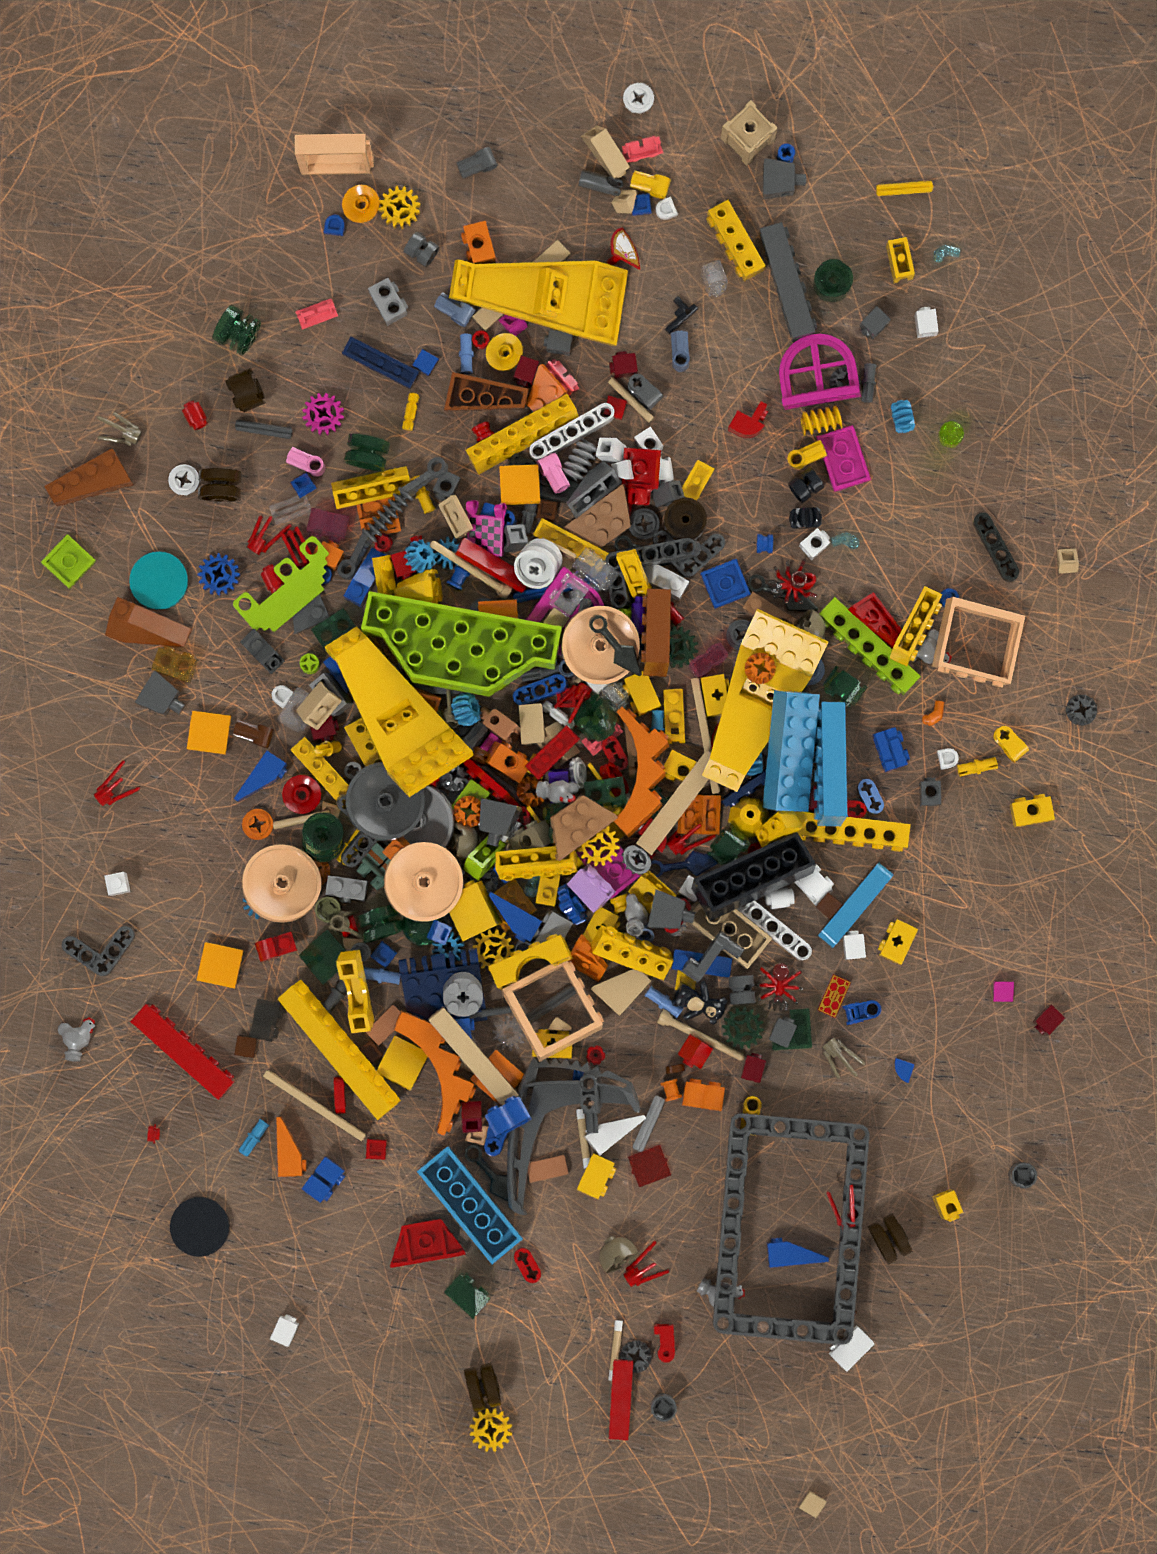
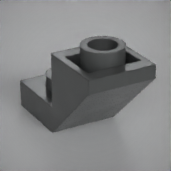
M255 629L240 641L270 674L285 662Z

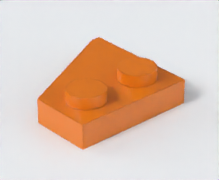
M540 364L526 404L535 412L564 396L568 391L544 364Z
M581 934L570 952L573 959L569 961L573 963L575 969L599 982L608 964L602 957L592 954L590 942Z

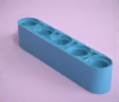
M878 862L818 936L834 948L894 874Z

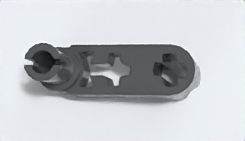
M719 931L700 960L697 961L690 957L684 964L681 972L694 981L699 982L721 950H726L738 959L743 953L744 948L732 941L730 936Z

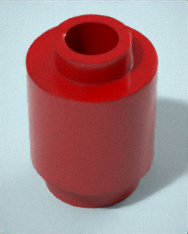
M193 400L183 405L182 413L194 431L208 424L206 421L207 417L199 402H194Z
M273 564L262 569L263 572L260 574L268 591H271L272 594L284 585V582L274 572L275 566Z

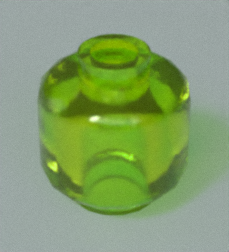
M954 421L944 423L938 432L939 442L947 448L958 446L964 438L963 427Z

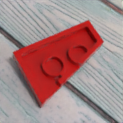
M874 592L848 609V611L893 648L902 629Z
M470 758L463 763L468 768L466 772L473 779L479 778L481 780L479 784L487 791L491 789L494 792L492 795L499 802L503 800L506 804L520 806L504 788Z

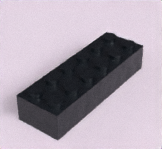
M795 832L693 879L691 889L709 921H712L813 874L816 863L799 834Z

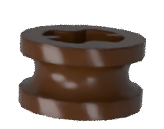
M474 746L472 748L474 756L471 759L484 764L486 762L485 757H488L489 753L482 748Z

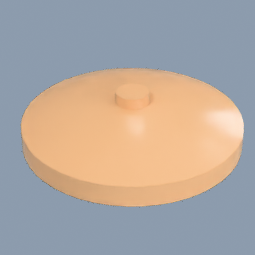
M592 606L578 612L566 625L561 640L562 656L570 671L581 680L592 684H609L623 678L630 671L613 663L615 650L601 633H595L589 627L590 618L594 615H602L607 621V629L612 636L615 637L620 645L634 646L637 658L640 649L639 635L633 622L623 612L608 606ZM598 618L593 621L595 629H601L604 625L602 619Z
M419 842L405 846L391 858L384 875V888L390 904L402 916L415 921H432L443 917L455 907L462 893L463 875L458 861L447 849L434 843Z
M273 845L260 850L249 860L242 877V890L246 902L259 916L274 922H290L303 917L314 907L321 891V876L313 859L304 851L290 845Z

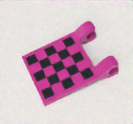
M471 500L466 503L468 519L473 527L467 533V539L495 556L504 555L506 504L499 503L495 505V516L476 514L478 510L477 500Z

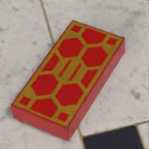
M833 974L817 1010L836 1018L851 982Z

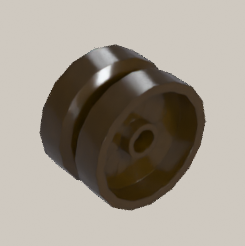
M227 468L199 470L198 480L205 485L198 488V498L209 502H236L241 500V489L235 486L241 483V471Z
M692 498L674 500L665 512L664 528L674 540L684 538L698 540L706 528L707 515L705 509L698 501ZM682 518L685 520L689 519V522L683 523Z
M893 1213L883 1218L886 1231L878 1222L868 1226L873 1240L888 1265L897 1260L894 1247L903 1256L913 1252L903 1227L898 1223Z
M491 1362L481 1365L480 1372L482 1378H479L475 1367L464 1369L467 1389L474 1412L484 1410L485 1396L489 1406L496 1407L502 1405L497 1375L494 1373Z

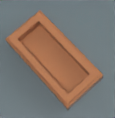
M394 1004L373 1024L371 1031L366 1032L378 1046L395 1031L394 1026L400 1010Z
M564 1155L529 1163L528 1176L530 1183L568 1174Z

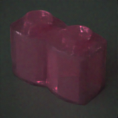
M311 508L306 531L310 533V536L318 539L325 536L329 537V540L332 542L340 543V540L345 541L350 517Z
M716 643L710 646L705 654L695 657L690 662L688 669L695 678L700 679L705 677L712 668L723 664L728 657V653L721 643Z

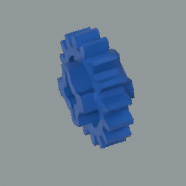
M218 553L217 558L210 555L209 561L203 560L205 565H199L202 572L197 573V575L202 577L199 583L205 584L203 587L205 591L210 589L209 593L211 595L216 591L217 595L221 596L223 591L228 595L229 588L233 591L235 590L233 584H239L236 577H240V573L235 572L239 567L238 565L233 566L235 563L234 559L228 561V555L221 558L220 553ZM218 563L217 566L210 567L212 564ZM227 565L231 569L232 576L227 574L226 572ZM221 571L223 577H218L217 579L215 573H219ZM206 574L211 576V584L208 583ZM225 582L228 583L223 587H219L220 584H223Z
M567 883L558 887L559 907L569 920L571 919L572 923L576 925L587 921L586 917L588 916L585 913L587 911L585 903L571 890Z

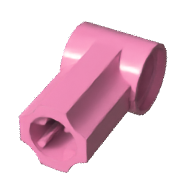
M292 447L287 455V464L304 470L312 476L319 477L325 472V464L318 456L310 455ZM318 462L321 464L318 470L311 469L313 463Z
M556 453L536 461L539 471L543 476H546L555 494L561 493L570 487V483L561 469V462Z

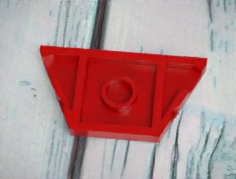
M442 1219L402 1225L390 1268L466 1255V1252Z

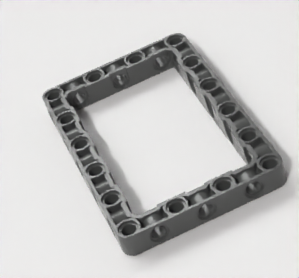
M742 1113L736 1114L731 1118L712 1321L717 1332L839 1345L848 1344L852 1340L870 1136L867 1127L861 1124ZM741 1117L745 1120L746 1125L743 1129L736 1128L735 1120ZM778 1121L785 1124V1130L781 1133L776 1132L774 1129ZM817 1125L824 1127L825 1131L822 1136H816L814 1133V1128ZM856 1129H861L864 1132V1137L861 1140L854 1138V1131ZM750 1134L847 1143L841 1212L843 1230L842 1226H840L832 1322L734 1313L738 1275L737 1265L741 1241V1219L745 1195L744 1184L748 1160V1139ZM735 1157H739L742 1160V1166L738 1169H734L731 1165ZM854 1168L859 1169L861 1173L857 1180H853L850 1176V1172ZM850 1185H853L854 1209L857 1211L855 1222H851L847 1217V1211L850 1209ZM732 1197L737 1198L739 1201L738 1206L734 1209L728 1206V1200ZM846 1222L850 1224H856V1226L848 1227ZM726 1238H734L735 1246L733 1248L725 1247L724 1242ZM851 1248L854 1251V1256L847 1260L844 1257V1251ZM725 1277L732 1280L729 1288L721 1286V1280ZM847 1288L850 1290L851 1295L848 1299L844 1300L841 1298L840 1292ZM720 1318L728 1319V1326L726 1328L718 1327L717 1322ZM761 1321H765L768 1324V1329L765 1332H759L757 1329V1325ZM800 1325H805L808 1328L804 1336H800L797 1333V1328ZM846 1329L847 1337L842 1340L838 1339V1330Z

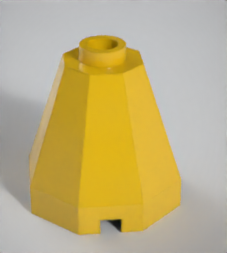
M435 569L425 570L397 583V588L394 589V596L438 604L439 601L443 600L441 579L435 576V574H438V571Z
M742 797L736 805L730 808L728 823L736 835L754 838L756 836L755 832L768 821L769 811L767 808H763V803L760 799ZM746 813H752L753 817L748 818Z

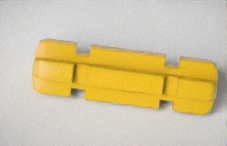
M409 393L408 395L409 403L406 405L405 421H403L402 428L406 431L413 430V421L415 420L417 410L416 403L419 400V395L416 393Z

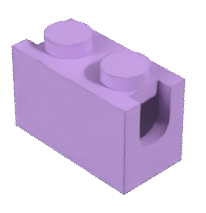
M587 864L584 869L581 868L567 883L571 890L593 913L603 907L616 892L590 864Z

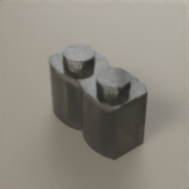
M257 998L249 1037L273 1042L274 1038L278 1039L280 1027H277L278 1019H282L284 1014V1008L281 1007V1003Z

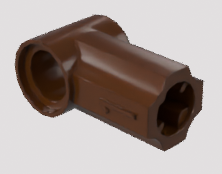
M238 719L233 735L268 749L275 730Z

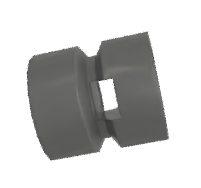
M415 232L407 242L403 252L411 258L416 257L418 263L428 267L437 255L440 246L432 241L427 242L425 236Z
M754 975L728 977L729 988L732 989L730 1005L756 1003L755 992L752 991Z
M1018 1162L1011 1166L1008 1176L1014 1186L1029 1188L1037 1180V1171L1029 1163Z
M660 1393L652 1399L651 1412L657 1420L667 1422L675 1416L677 1406L671 1395Z

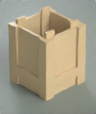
M750 100L743 110L722 126L721 139L725 144L728 143L742 158V162L748 166L767 145L770 146L775 141L777 127L773 122L770 123L756 108L753 101ZM746 124H748V125H752V124H753V125H754V128H753L754 131H753V132H750V131L747 132L745 125H746Z

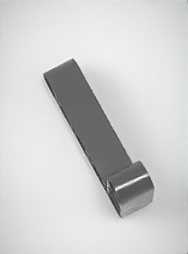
M684 538L608 554L605 558V566L612 605L619 609H627L633 603V598L619 564L616 567L613 565L618 552L636 549L642 567L696 557L701 552L700 543L690 538ZM692 543L693 550L688 553L687 546ZM674 547V554L669 556L668 550ZM655 550L656 557L651 560L650 553ZM621 576L622 583L617 586L616 580ZM624 596L625 602L620 605L619 598Z

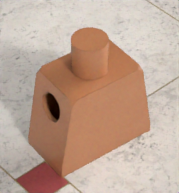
M484 706L480 710L482 712L480 718L484 720L483 725L499 739L513 746L521 736L519 726L494 708L490 711Z

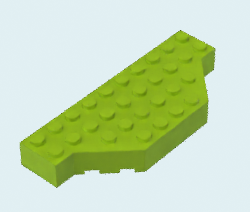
M371 591L368 593L361 630L365 635L380 637L384 640L413 683L488 697L535 666L555 670L562 635L561 626Z

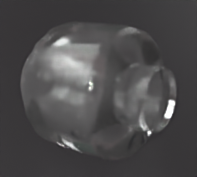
M609 683L601 689L600 700L610 711L619 710L621 707L625 708L628 705L629 694L619 683Z

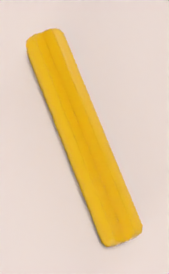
M932 181L880 184L876 186L877 196L933 191Z

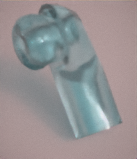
M943 245L934 251L933 260L941 263L947 255L959 258L961 248Z
M847 532L830 538L833 547L844 544L851 549H857L860 545L859 539Z
M540 876L528 879L524 888V894L527 897H535L537 895L536 885Z

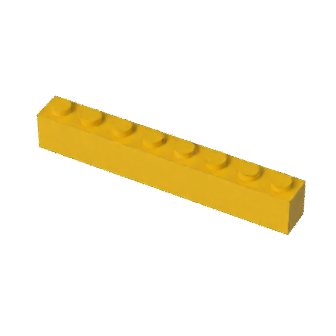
M302 980L296 982L278 998L283 1007L377 1121L401 1101Z

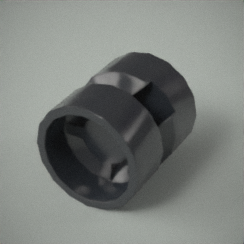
M810 467L801 473L800 478L795 477L788 483L790 490L800 503H804L811 498V493L816 494L824 488L821 479Z

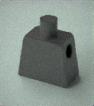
M764 158L763 199L794 195L795 185L806 186V174H795V164Z
M156 671L152 673L135 701L139 706L165 716L170 709L180 714L185 707L184 703L177 700L180 692Z
M481 799L479 829L489 832L487 844L498 847L501 835L507 837L512 835L522 807Z
M655 890L648 928L680 929L681 921L693 923L695 912L684 910L686 901Z

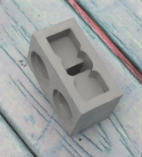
M386 278L368 288L369 294L387 326L407 316L406 309H408V305L404 298H399L397 294L399 289L394 281L390 282L389 278ZM388 289L390 293L388 296H381L380 291ZM396 305L399 307V310L396 313H391L389 308Z

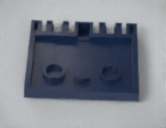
M477 948L469 949L471 963H467L466 951L461 950L460 955L463 962L461 965H455V954L453 952H449L451 966H446L445 953L431 955L433 969H428L427 956H422L421 961L424 970L416 971V960L414 957L410 958L411 972L408 971L407 959L398 960L406 1012L428 1021V1018L440 1008L444 1007L447 1010L443 1001V987L445 982L455 973H471L482 985ZM461 992V997H464L465 992ZM484 993L483 1001L478 1012H482L481 1009H486ZM487 1017L474 1018V1022L487 1020Z

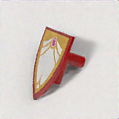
M622 227L615 230L610 240L611 254L613 256L607 260V264L613 266L621 259L640 270L638 253L630 237Z

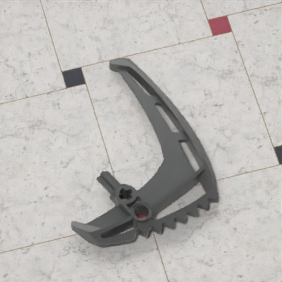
M533 1058L517 1090L518 1097L521 1098L525 1105L528 1089L533 1088L528 1109L532 1119L520 1126L524 1129L520 1160L517 1159L520 1127L515 1128L508 1135L507 1189L508 1205L512 1211L520 1215H528L523 1206L529 1163L534 1142L545 1115L564 1106L580 1104L583 1114H586L587 1134L598 1133V1114L601 1113L603 1103L631 1105L635 1112H640L638 1096L633 1083L611 1071L601 1074L599 1066L592 1070L589 1063L581 1066L578 1060L571 1065L567 1058L562 1063H560L558 1058H554L551 1063L547 1058L541 1062L537 1058ZM538 1068H564L585 1073L580 1081L535 1082ZM601 1077L615 1079L625 1083L627 1086L623 1088L603 1084L600 1079ZM592 1078L594 1080V1086L591 1089H589L587 1087V1082L589 1079ZM594 1101V1105H588L589 1102ZM516 1168L519 1170L518 1200L516 1189Z

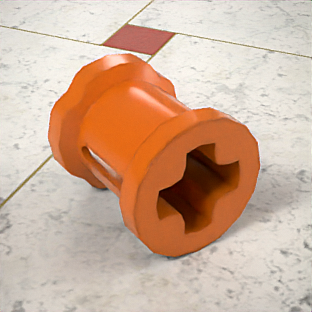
M677 1078L660 1083L665 1090L666 1102L683 1097L677 1087Z

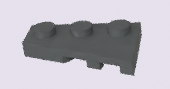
M320 594L293 616L294 634L330 620Z

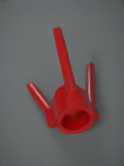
M259 516L252 535L247 541L249 543L247 548L258 555L261 552L266 553L268 548L281 537V534H285L292 525L288 524L271 541L264 545L266 541L262 539V536L268 528L272 516H269L257 536L256 534L262 521V516Z
M579 682L577 686L573 685L554 705V708H558L574 693L573 697L578 702L568 723H572L579 710L574 726L578 727L593 690L586 684Z
M124 760L114 769L104 783L97 788V792L93 794L102 806L106 804L110 806L114 802L140 790L139 787H136L112 798L114 796L112 790L123 781V778H119L110 787L107 785L125 764Z
M698 824L682 838L676 830L668 838L670 841L666 844L675 855L679 853L683 855L688 850L714 839L716 835L713 834L684 847L687 845L684 841L702 826Z
M850 1185V1213H847V1217L851 1222H855L857 1211L854 1209L853 1185ZM828 1191L826 1194L836 1216L837 1225L842 1226L843 1230V1225H841L842 1218L839 1215L831 1193ZM846 1222L848 1227L856 1226V1224H850Z
M653 1241L631 1265L626 1267L627 1271L623 1275L631 1287L634 1285L638 1287L644 1282L669 1273V1270H665L643 1278L645 1272L656 1266L655 1262L642 1270L638 1267L634 1269L657 1244L656 1241Z

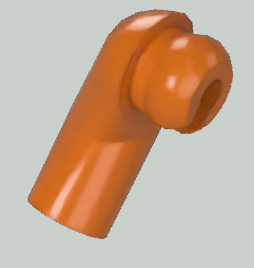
M935 701L934 711L922 717L923 724L933 726L942 719L943 701Z

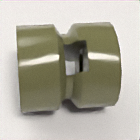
M332 897L321 898L315 906L316 916L325 923H330L332 917L339 915L340 911H342L341 904Z

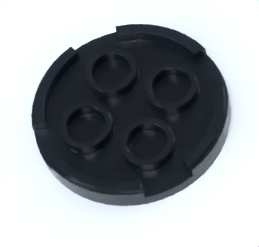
M195 1197L184 1201L176 1208L170 1221V1234L175 1245L182 1252L195 1257L208 1256L218 1251L226 1242L230 1230L229 1218L223 1207L215 1200L206 1197Z

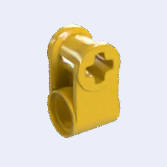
M1002 726L994 731L993 738L1013 763L1029 751L1028 746L1011 728ZM1000 731H1001V732H1004V731L1007 732V734H1006V736H1005L1007 739H1005V738H1004V739H1000V736H1001Z

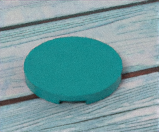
M151 552L141 557L134 564L129 579L130 589L137 601L143 606L154 610L169 609L178 604L186 594L188 586L187 571L182 562L174 555L166 552Z

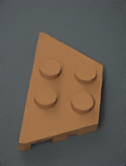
M622 484L578 518L564 526L563 529L598 548H602L632 526L626 500L625 485Z
M580 795L575 801H572L550 817L553 828V843L556 844V860L560 861L616 820L618 818L617 815L584 795Z

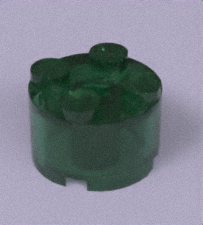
M838 259L824 261L817 268L813 279V288L820 300L838 302L844 299L849 294L853 283L852 270ZM830 278H833L836 284H832Z
M835 665L822 684L825 687L823 691L832 697L835 694L841 698L839 702H845V706L848 708L851 705L855 707L868 687L866 685L863 688L860 687L861 682L844 670L841 673L838 672L837 669L839 667Z
M597 694L592 695L581 704L573 719L575 725L587 740H596L597 742L611 736L616 730L614 728L616 722L619 723V717L606 699Z
M731 823L727 825L729 829L726 831L722 830L710 846L713 850L706 852L708 856L721 866L738 859L737 855L740 851L744 852L750 845L749 837Z

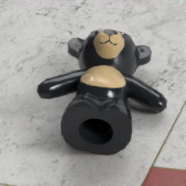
M704 981L700 982L701 994L688 985L680 983L674 994L672 1006L686 1007L691 1010L683 1015L684 1020H690L704 1013L710 1019V1023L715 1025L717 1020L724 1015L727 999L725 997L709 999L708 987Z

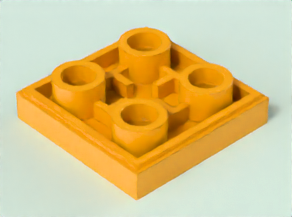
M538 464L499 466L501 503L506 505L540 504Z
M192 711L187 750L226 755L232 716Z
M515 878L494 892L495 895L530 915L537 911ZM493 903L502 922L499 925L506 933L511 928Z
M205 942L196 981L235 989L244 950Z

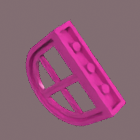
M826 334L808 335L794 342L783 355L779 368L782 404L785 410L861 397L854 356L841 340ZM818 345L834 348L842 355L844 361L820 365ZM811 346L813 366L790 370L795 356L803 349ZM846 365L849 385L824 389L821 369ZM814 371L817 391L792 395L789 375Z
M563 565L525 620L540 623L549 609L552 610L554 606L570 617V619L576 615L580 604L572 615L554 604V601L568 582L585 593L584 598H590L594 606H604L600 595L591 585ZM570 619L567 621V623H566V624L564 625V627L562 628V635H563V631H564L566 625L568 624V622L570 621ZM559 645L558 655H562L561 645Z

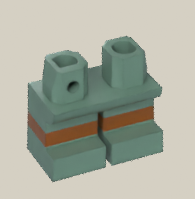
M378 843L362 859L363 862L357 869V872L364 878L371 871L377 875L370 882L377 891L384 887V875L390 861L382 852L384 849Z

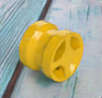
M628 893L610 899L611 904L614 905L615 914L625 912Z

